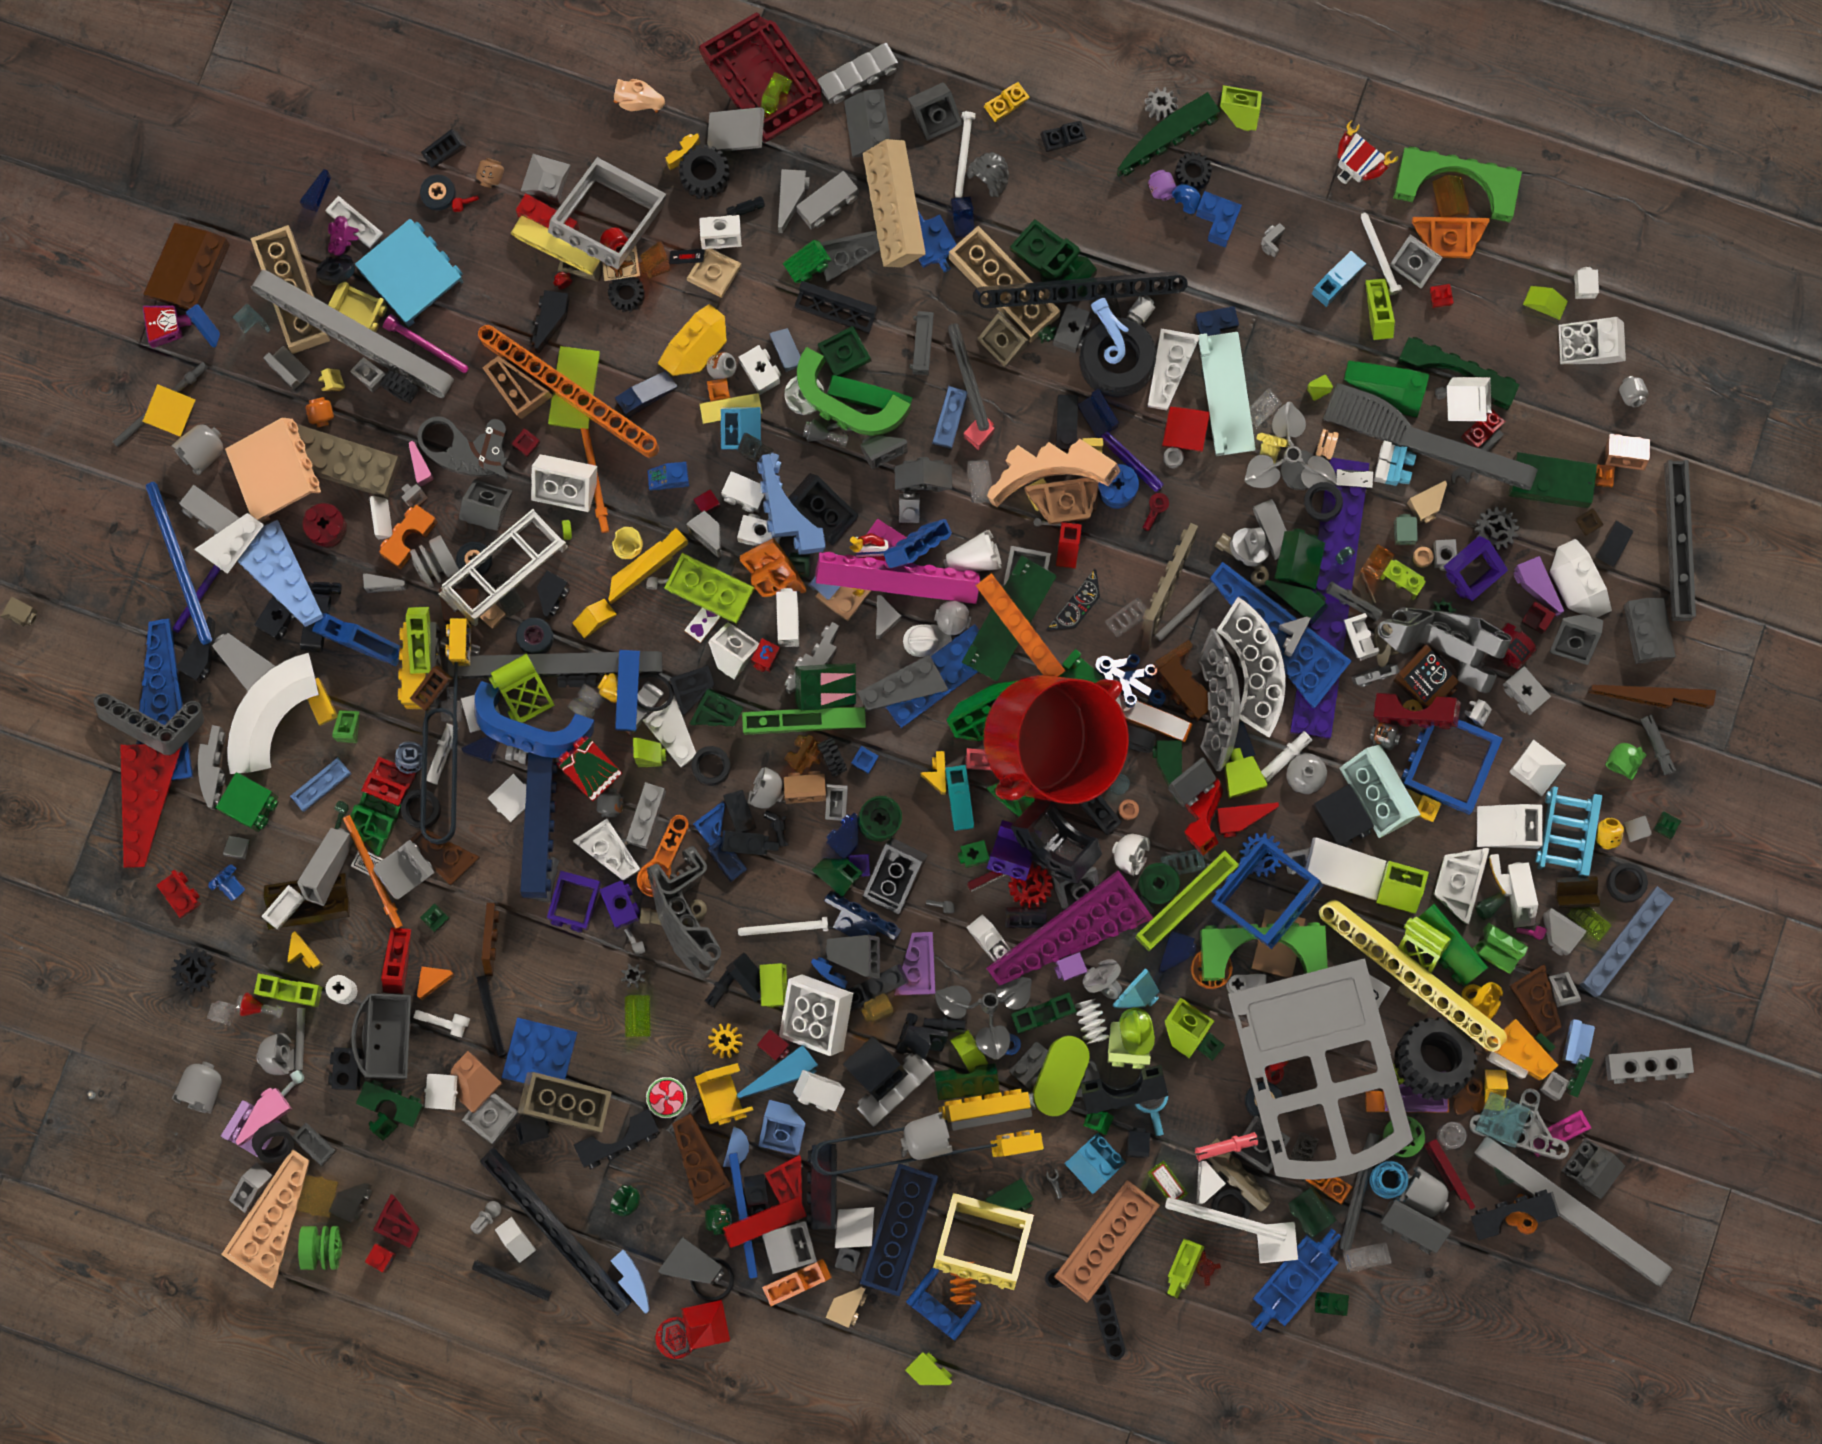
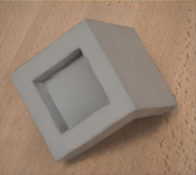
M1552 1071L1545 1077L1538 1091L1554 1101L1560 1100L1566 1090L1568 1080Z

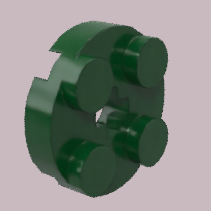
M1153 863L1147 866L1142 875H1140L1139 890L1148 901L1164 904L1170 902L1179 893L1180 878L1172 866L1164 863ZM1159 877L1162 881H1165L1162 889L1154 886V882H1157Z

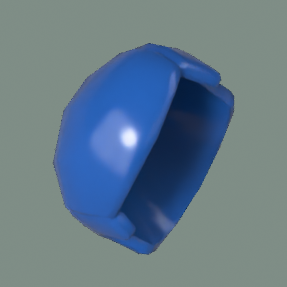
M1186 184L1174 187L1172 195L1175 198V203L1181 202L1184 212L1195 214L1201 201L1199 192L1194 187Z

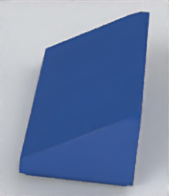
M196 304L186 311V315L207 342L215 348L220 332L201 307Z

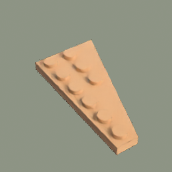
M293 1149L221 1254L272 1289L276 1285L310 1160Z

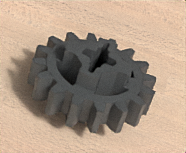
M1495 507L1493 512L1488 508L1486 514H1480L1482 520L1477 519L1475 522L1479 525V527L1474 529V532H1479L1477 537L1481 536L1489 540L1496 551H1499L1500 546L1506 550L1508 547L1507 543L1512 546L1514 543L1513 539L1518 537V534L1515 532L1519 530V526H1514L1518 520L1511 519L1513 513L1511 512L1507 515L1505 513L1506 508H1503L1501 512L1498 507ZM1491 517H1497V519H1495V520H1493V521H1491V520H1488V521H1487V519H1489V518H1491ZM1495 526H1498V527H1499V528H1498V530H1499L1498 533L1495 532V528H1494ZM1501 537H1502V538H1505V537H1506L1505 540L1497 542V539H1498V538H1501Z

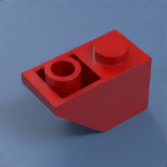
M1061 523L1056 560L1057 567L1076 569L1081 524Z

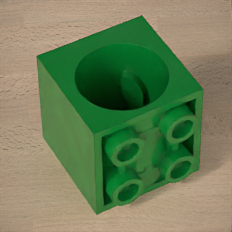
M236 772L216 809L259 832L260 829L263 830L267 825V817L270 811L273 812L276 809L279 797L267 788Z

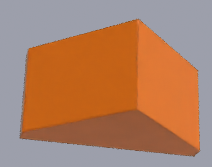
M421 966L417 992L419 999L423 1000L453 978L455 976L454 973L450 970Z

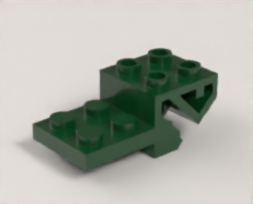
M1036 219L1029 224L1010 246L1011 252L1041 273V281L1043 282L1094 278L1097 274L1096 267L1088 257L1078 256L1080 249L1077 245L1067 238L1063 240ZM1084 285L1078 288V294L1082 292ZM1065 287L1059 289L1058 293L1060 295L1065 292Z

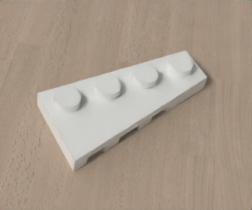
M1167 329L1160 330L1156 364L1153 371L1147 407L1161 410L1168 409L1197 345L1199 335Z

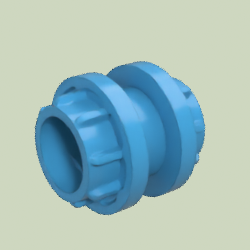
M1386 1161L1378 1164L1372 1170L1369 1179L1370 1186L1378 1196L1387 1199L1394 1198L1406 1190L1408 1174L1399 1163ZM1385 1171L1392 1172L1396 1177V1185L1393 1189L1386 1188L1382 1184V1174Z

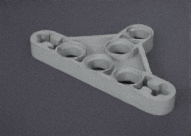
M1532 1088L1526 1089L1523 1092L1519 1105L1493 1118L1475 1115L1469 1123L1470 1130L1474 1134L1486 1136L1492 1140L1555 1160H1562L1569 1153L1567 1143L1553 1138L1537 1111L1540 1094ZM1527 1093L1535 1094L1536 1102L1533 1104L1527 1103L1525 1095ZM1523 1112L1528 1113L1531 1117L1530 1122L1522 1123L1519 1120V1115ZM1479 1119L1482 1120V1124L1488 1126V1122L1493 1124L1488 1134L1485 1133L1487 1128L1481 1127L1480 1130H1477L1473 1122H1477ZM1495 1126H1502L1505 1134L1501 1137L1496 1136L1493 1133ZM1514 1133H1523L1525 1140L1522 1143L1515 1142L1513 1139ZM1541 1138L1545 1142V1147L1543 1149H1536L1533 1141ZM1549 1141L1553 1142L1551 1147L1557 1148L1558 1145H1561L1565 1153L1556 1155V1150L1550 1149L1549 1153L1546 1152Z

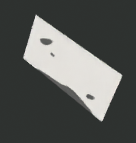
M1337 469L1336 485L1372 487L1373 472Z

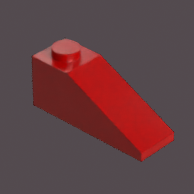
M1279 802L1218 808L1216 810L1218 834L1224 835V838L1236 837V834L1275 811L1279 807Z
M391 927L381 977L383 992L404 994L411 929H395Z

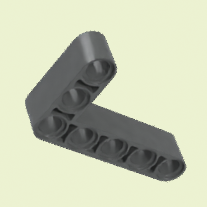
M102 693L94 698L97 716L101 720L164 755L174 754L204 723L201 705L196 701L187 702L163 725L109 694Z

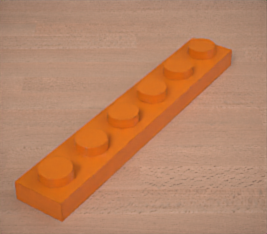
M991 573L975 585L1040 672L1046 676L1058 677L1065 669Z

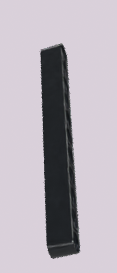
M1172 271L983 286L975 289L973 300L983 308H999L1098 300L1101 298L1110 299L1181 293L1186 290L1188 281L1183 275ZM1179 278L1178 285L1173 286L1174 280ZM1160 279V285L1154 288L1155 281ZM1141 281L1140 288L1135 290V284ZM1122 282V288L1116 291L1117 284ZM1103 284L1102 291L1097 293V287ZM1084 285L1083 292L1078 294V288ZM1065 287V292L1059 296V289ZM1045 288L1044 296L1039 297L1040 290ZM1026 290V296L1020 299V293ZM1003 292H1007V297L1004 300H1000V295ZM987 293V299L981 302V296Z

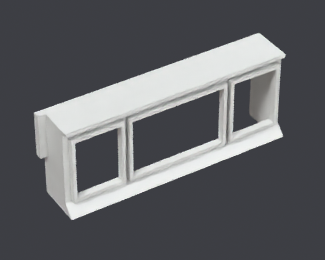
M532 509L442 584V591L439 595L455 612L459 610L476 626L481 615L558 550L563 553L568 546ZM531 522L552 542L538 555L518 535ZM513 538L532 560L495 591L475 569ZM469 574L490 594L473 610L452 589Z

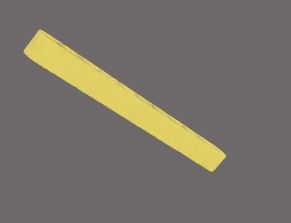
M1330 900L1320 908L1319 915L1325 923L1485 1049L1494 1052L1506 1042L1507 1035L1503 1029L1341 902ZM1328 907L1333 909L1334 915L1329 912ZM1344 920L1350 923V927L1345 925ZM1361 933L1365 934L1367 940L1361 937ZM1377 946L1382 948L1383 953L1377 950ZM1393 959L1398 960L1399 966L1393 962ZM1409 971L1413 972L1416 978H1412ZM1426 984L1431 986L1432 991L1426 988ZM1442 997L1446 998L1449 1004L1444 1003ZM1458 1010L1463 1011L1464 1014H1465V1017H1462V1016L1459 1014ZM1475 1023L1479 1024L1482 1030L1477 1029ZM1491 1036L1496 1037L1498 1039V1043H1495L1492 1040Z

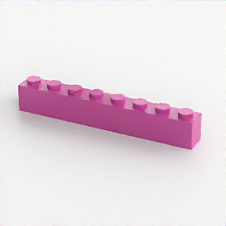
M819 552L815 573L816 583L973 604H976L979 592L975 585L980 582L979 573L972 570L959 571L949 567L943 569L936 568L933 565L920 566L914 563L889 568L886 560H876L872 557L859 558L850 554L845 556L836 555L832 552Z

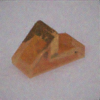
M1377 544L1361 568V571L1378 581L1395 554Z

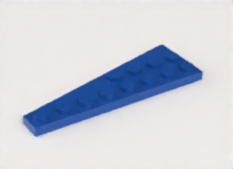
M1222 562L1210 577V580L1231 606L1239 597L1263 618L1280 648L1285 674L1307 702L1315 709L1351 663V660L1308 627H1306L1291 658L1284 655L1283 653L1286 649L1282 646L1287 637L1292 638V636L1279 630L1278 627L1281 624L1297 619Z
M169 618L151 621L148 624L147 652L144 662V679L142 681L143 690L139 712L163 725L183 707L178 669L176 668L177 661L172 627ZM139 740L136 742V744H144ZM188 740L182 746L171 781L193 778Z

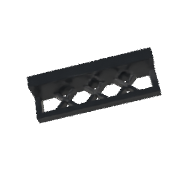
M804 281L800 284L799 295L794 306L795 309L848 327L853 326L854 329L870 334L877 315V306ZM803 295L811 297L814 304L808 307L800 305ZM826 302L831 305L833 310L823 313L819 305ZM846 309L849 310L852 317L844 320L839 317L837 312ZM861 316L869 317L868 326L859 325L856 318Z

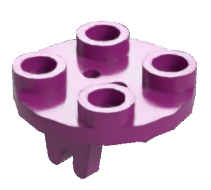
M337 216L334 223L330 222L328 226V233L331 234L328 252L336 256L342 255L346 246L351 245L349 241H357L359 239L358 236L353 235V233H357L359 230L348 226L347 219L344 216Z

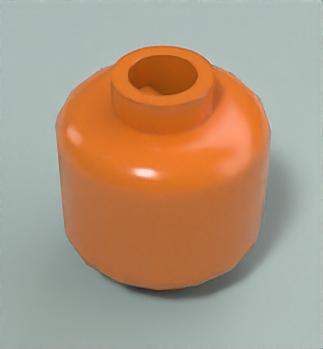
M324 397L309 400V404L305 407L309 423L316 424L317 428L329 425L328 421L334 418L331 402L325 400Z

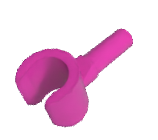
M1536 926L1535 931L1517 928L1516 933L1527 934L1541 940L1546 934V929L1541 926Z

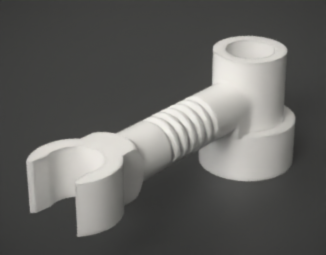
M416 1010L413 1017L450 1029L451 1035L461 1038L465 1027H468L470 1018L459 1014H454L453 1020L449 1021L420 1010Z

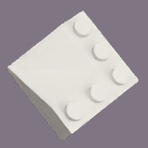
M802 974L788 979L779 1037L828 1056L842 1052L844 1050L853 993Z

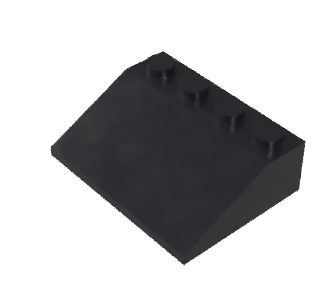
M836 1144L824 1145L818 1152L817 1161L819 1166L827 1172L837 1171ZM812 1145V1150H808V1163H812L811 1154L817 1145ZM812 1165V1171H808L807 1183L811 1184V1192H807V1204H811V1213H807V1225H811V1230H836L837 1175H822Z

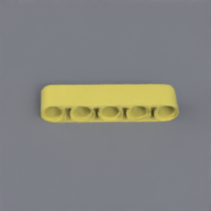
M520 216L511 231L512 236L589 275L594 273L601 260L591 257L586 252L548 233L549 228L524 216Z

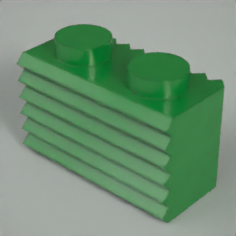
M812 240L783 262V265L795 283H801L802 281L808 283L813 279V274L827 269V264L832 260L820 241Z

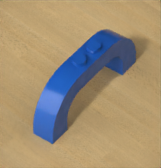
M481 681L476 690L474 714L479 728L490 738L507 746H513L525 752L543 757L556 758L560 757L565 751L570 752L574 748V742L580 737L584 738L587 736L591 738L594 733V720L576 713L571 723L565 729L556 732L544 731L506 718L495 709L500 700V690L498 687L494 689L492 684Z

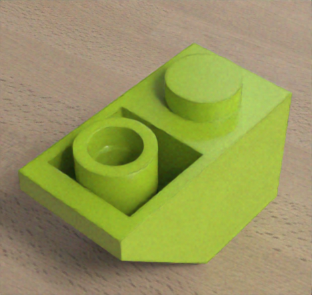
M922 1352L905 1369L919 1385H950L952 1383L950 1380L952 1375L944 1367L940 1370L935 1365L937 1360L929 1352L926 1355Z

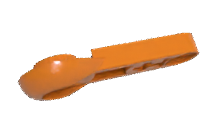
M676 815L671 819L654 858L638 872L637 885L640 891L647 896L653 897L647 873L648 867L657 863L668 878L671 875V865L689 827L688 820L683 815ZM681 819L685 822L684 829L677 830L674 828L676 820ZM672 830L675 834L681 835V837L679 838L676 835L674 839L676 846L668 848L666 840H671L673 833L669 832Z

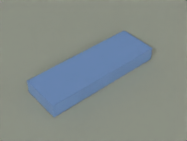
M951 386L948 387L932 444L952 449L967 398V391Z
M337 757L290 797L305 812L351 775V772Z

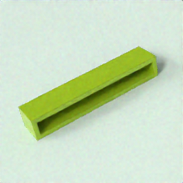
M1224 851L1154 917L1135 938L1150 952L1233 873L1239 864Z

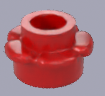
M564 271L559 272L554 277V285L560 290L565 289L572 283L571 274Z

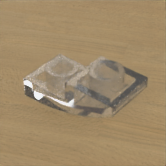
M988 460L968 461V481L971 482L972 503L990 502L987 494L992 486Z
M1387 1243L1343 1252L1348 1272L1366 1270L1371 1267L1392 1263Z

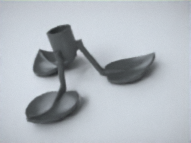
M1019 977L1003 985H998L996 994L987 993L983 996L982 1000L979 999L978 1002L969 1005L971 1002L969 991L962 986H950L937 990L935 998L939 1009L952 1019H961L966 1015L967 1009H973L981 1005L983 1012L989 1014L990 1028L985 1027L978 1031L976 1045L986 1056L993 1060H999L1006 1054L1009 1048L1010 1035L1004 1026L993 1027V1013L997 1010L998 1003H1005V1006L1011 1010L1024 1008L1030 999L1032 980L1026 977Z

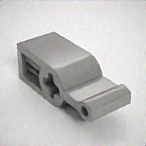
M647 681L638 693V700L646 706L654 707L664 693ZM638 705L636 729L651 712ZM635 731L625 732H627L629 735H632Z

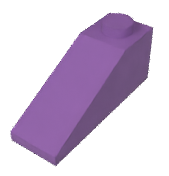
M1540 556L1515 567L1514 577L1516 582L1521 583L1522 588L1555 613L1556 616H1560L1564 609Z

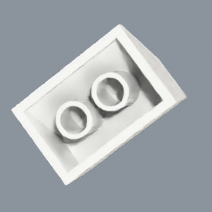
M540 454L532 465L531 500L585 512L590 511L597 485V466Z

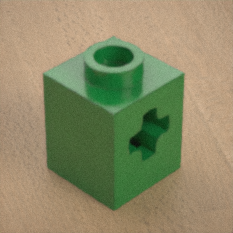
M984 840L960 846L961 852H958L960 864H964L965 868L989 862ZM970 850L978 853L976 859L967 856L970 854Z

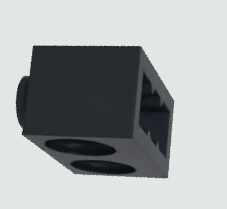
M334 1047V1052L330 1054V1064H333V1073H329L331 1089L359 1091L361 1071L355 1061L352 1048ZM357 1048L359 1059H361L362 1050ZM348 1053L350 1061L347 1064H342L341 1056ZM342 1074L349 1076V1081L345 1085H341L339 1082Z

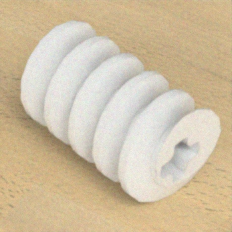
M333 976L326 984L327 995L338 1003L349 1004L357 996V986L345 976Z
M1095 999L1074 1005L1075 1008L1081 1009L1076 1015L1083 1017L1078 1023L1085 1025L1080 1030L1087 1033L1082 1037L1083 1040L1089 1041L1087 1044L1109 1038V1035L1102 1034V1032L1107 1030V1027L1100 1026L1105 1019L1098 1018L1103 1011L1096 1010L1101 1003H1095Z

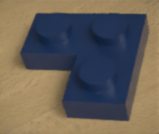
M1235 306L1197 313L1195 315L1199 334L1207 333V336L1219 335L1221 330L1239 326Z

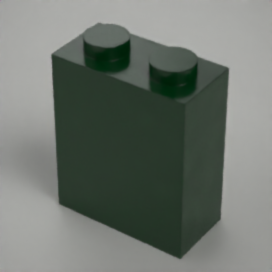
M1302 529L1285 531L1275 578L1292 586L1316 590L1325 542L1318 540V536L1305 534V531Z

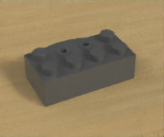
M368 994L361 1003L354 1018L351 1039L355 1061L365 1078L407 1080L411 995ZM365 1012L367 1017L362 1031V1046L365 1058L359 1059L356 1048V1029L361 1013ZM380 1024L381 1029L377 1030L375 1025ZM376 1044L380 1046L379 1050L374 1049Z

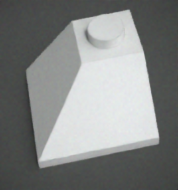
M729 622L708 642L717 668L733 679L744 670L759 645L757 641Z
M1533 740L1509 773L1542 797L1566 764Z

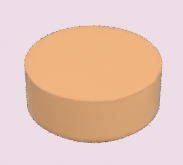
M1419 547L1413 554V562L1420 568L1428 567L1434 559L1433 552L1427 547Z

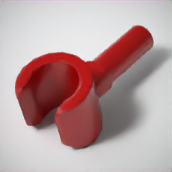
M478 195L466 199L455 198L452 201L453 212L463 211V204L479 200Z

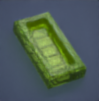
M1590 907L1572 908L1566 915L1598 942L1612 926Z

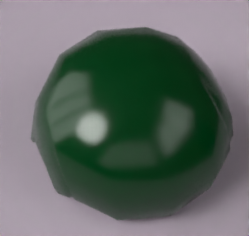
M622 1185L612 1198L610 1210L620 1216H629L634 1213L640 1204L638 1190L630 1185Z

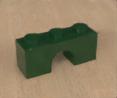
M1066 993L1040 1005L1012 1013L1011 1018L1019 1035L1074 1015L1077 1011L1070 993Z
M995 1063L975 1066V1071L969 1074H957L955 1069L934 1071L938 1101L1000 1092Z
M373 1079L371 1083L365 1081L356 1101L357 1105L378 1113L382 1103L393 1101L397 1107L394 1120L416 1128L425 1105L420 1104L421 1099L412 1095L409 1096V1099L401 1096L402 1091L391 1087L390 1091L382 1088L383 1083Z

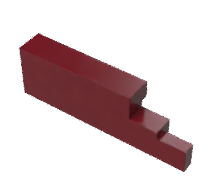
M1437 1139L1424 1144V1149L1449 1192L1454 1190L1460 1201L1464 1200L1469 1210L1474 1209L1473 1201Z

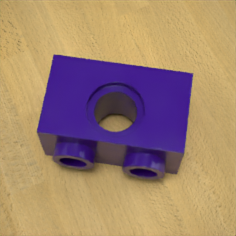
M621 880L599 889L616 929L639 920L637 915L641 913L637 903L632 904L629 896L633 894L629 884L625 885ZM619 899H625L627 904L625 908L618 909L616 908V902Z

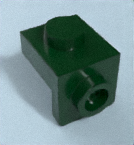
M1317 1292L1315 1313L1347 1316L1349 1295Z

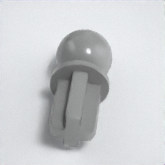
M496 1201L488 1202L485 1206V1212H479V1217L470 1226V1229L475 1234H480L488 1224L493 1223L492 1218L500 1215L501 1205Z

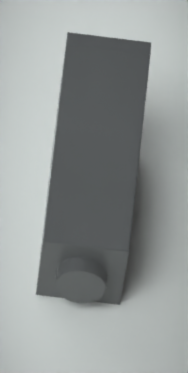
M863 935L827 939V960L863 976L880 978V937Z
M682 1237L658 1272L665 1276L713 1285L715 1282L718 1284L725 1274L723 1272L725 1268Z

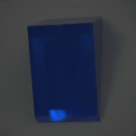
M486 736L461 749L467 756L492 764L500 742Z

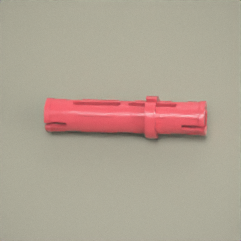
M1255 1132L1240 1137L1237 1135L1232 1136L1229 1140L1195 1148V1154L1204 1152V1154L1196 1155L1198 1161L1232 1151L1240 1152L1243 1148L1258 1145V1140L1249 1141L1250 1139L1257 1138Z

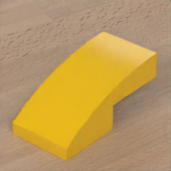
M1406 788L1421 814L1418 817L1434 822L1441 803Z

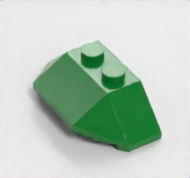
M1017 681L992 684L959 702L946 719L954 737L978 742L983 740L984 726L991 706L1007 687Z

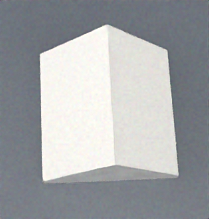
M1206 1161L1199 1162L1196 1204L1199 1205L1205 1203L1226 1184Z

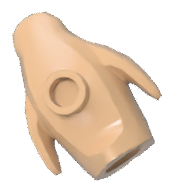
M618 79L614 93V102H620L619 106L628 111L653 109L658 113L665 105L664 97L647 83L637 79H631L630 82Z

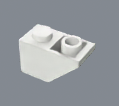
M983 915L966 927L994 962L1011 950L994 925Z

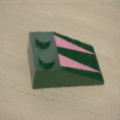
M855 663L795 666L796 707L801 711L821 710L856 704Z

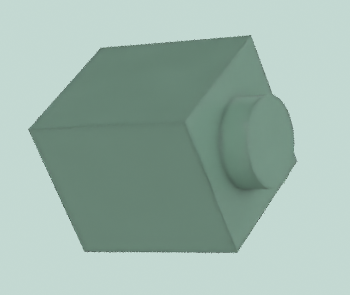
M1401 514L1399 517H1396L1394 520L1395 545L1416 544L1418 541L1417 517H1411V514Z

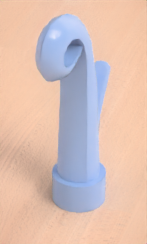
M1101 298L1092 303L1091 307L1104 324L1116 345L1108 347L1104 352L1106 361L1115 364L1120 362L1125 355V344L1119 329L1128 332L1129 329L1112 314L1106 299ZM1112 351L1118 352L1115 357H1111L1110 353Z

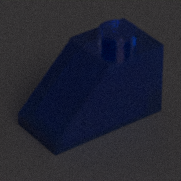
M1171 931L1158 972L1164 973L1188 960L1190 955L1194 956L1197 944H1194L1195 938Z

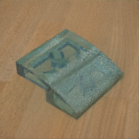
M1490 1092L1475 1130L1515 1148L1531 1109Z

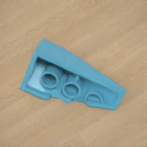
M1146 968L1120 995L1119 999L1113 1003L1112 1006L1114 1008H1144L1147 1004L1151 1007L1159 999L1156 996L1159 990Z

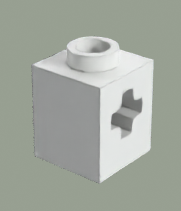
M1591 267L1580 268L1574 275L1575 299L1596 298L1599 293L1598 270H1592Z

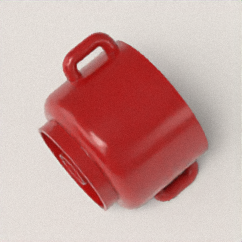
M1036 675L1021 679L1007 687L991 706L986 718L983 735L987 761L995 776L1000 780L995 789L996 796L1010 801L1026 796L1064 804H1078L1092 800L1104 793L1119 776L1128 752V726L1124 713L1116 701L1122 692V684L1117 680L1109 679L1093 683L1082 679Z

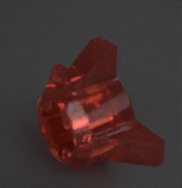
M1203 1250L1200 1256L1201 1260L1198 1261L1196 1266V1272L1199 1276L1204 1277L1205 1286H1209L1210 1276L1214 1273L1215 1269H1220L1221 1266L1220 1263L1214 1264L1211 1260L1207 1259L1205 1250Z

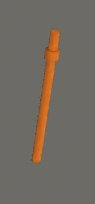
M581 428L587 463L596 466L589 428ZM597 472V485L594 492L597 508L595 509L596 518H599L601 533L609 532L607 507H604Z
M351 816L344 817V823L385 906L383 909L386 915H389L395 929L402 927V922L396 912L398 909L395 903L391 902L382 881L374 872V864Z

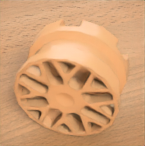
M1323 429L1315 456H1325L1326 459L1331 460L1339 433H1329L1328 430Z

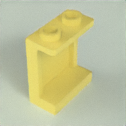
M347 282L338 284L328 306L374 332H377L379 326L377 323L380 317H383L387 311L386 302L383 298L378 299L349 286Z

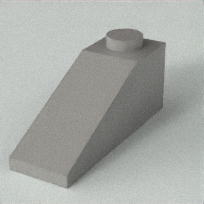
M784 169L781 171L779 233L784 232L797 210L796 206L801 203L805 196V189H809V177H806V171Z

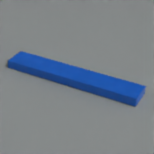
M736 1152L730 1153L729 1160L739 1220L748 1217L739 1158ZM749 1240L743 1243L748 1274L750 1278L758 1277L753 1242Z

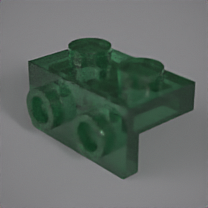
M1313 1186L1288 1203L1292 1215L1298 1217L1302 1223V1229L1312 1238L1337 1221Z

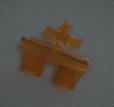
M809 734L807 737L798 735L795 745L800 750L797 754L791 751L788 752L785 761L800 774L803 773L806 767L810 769L813 763L819 765L821 762L817 758L820 752L817 749L819 742Z

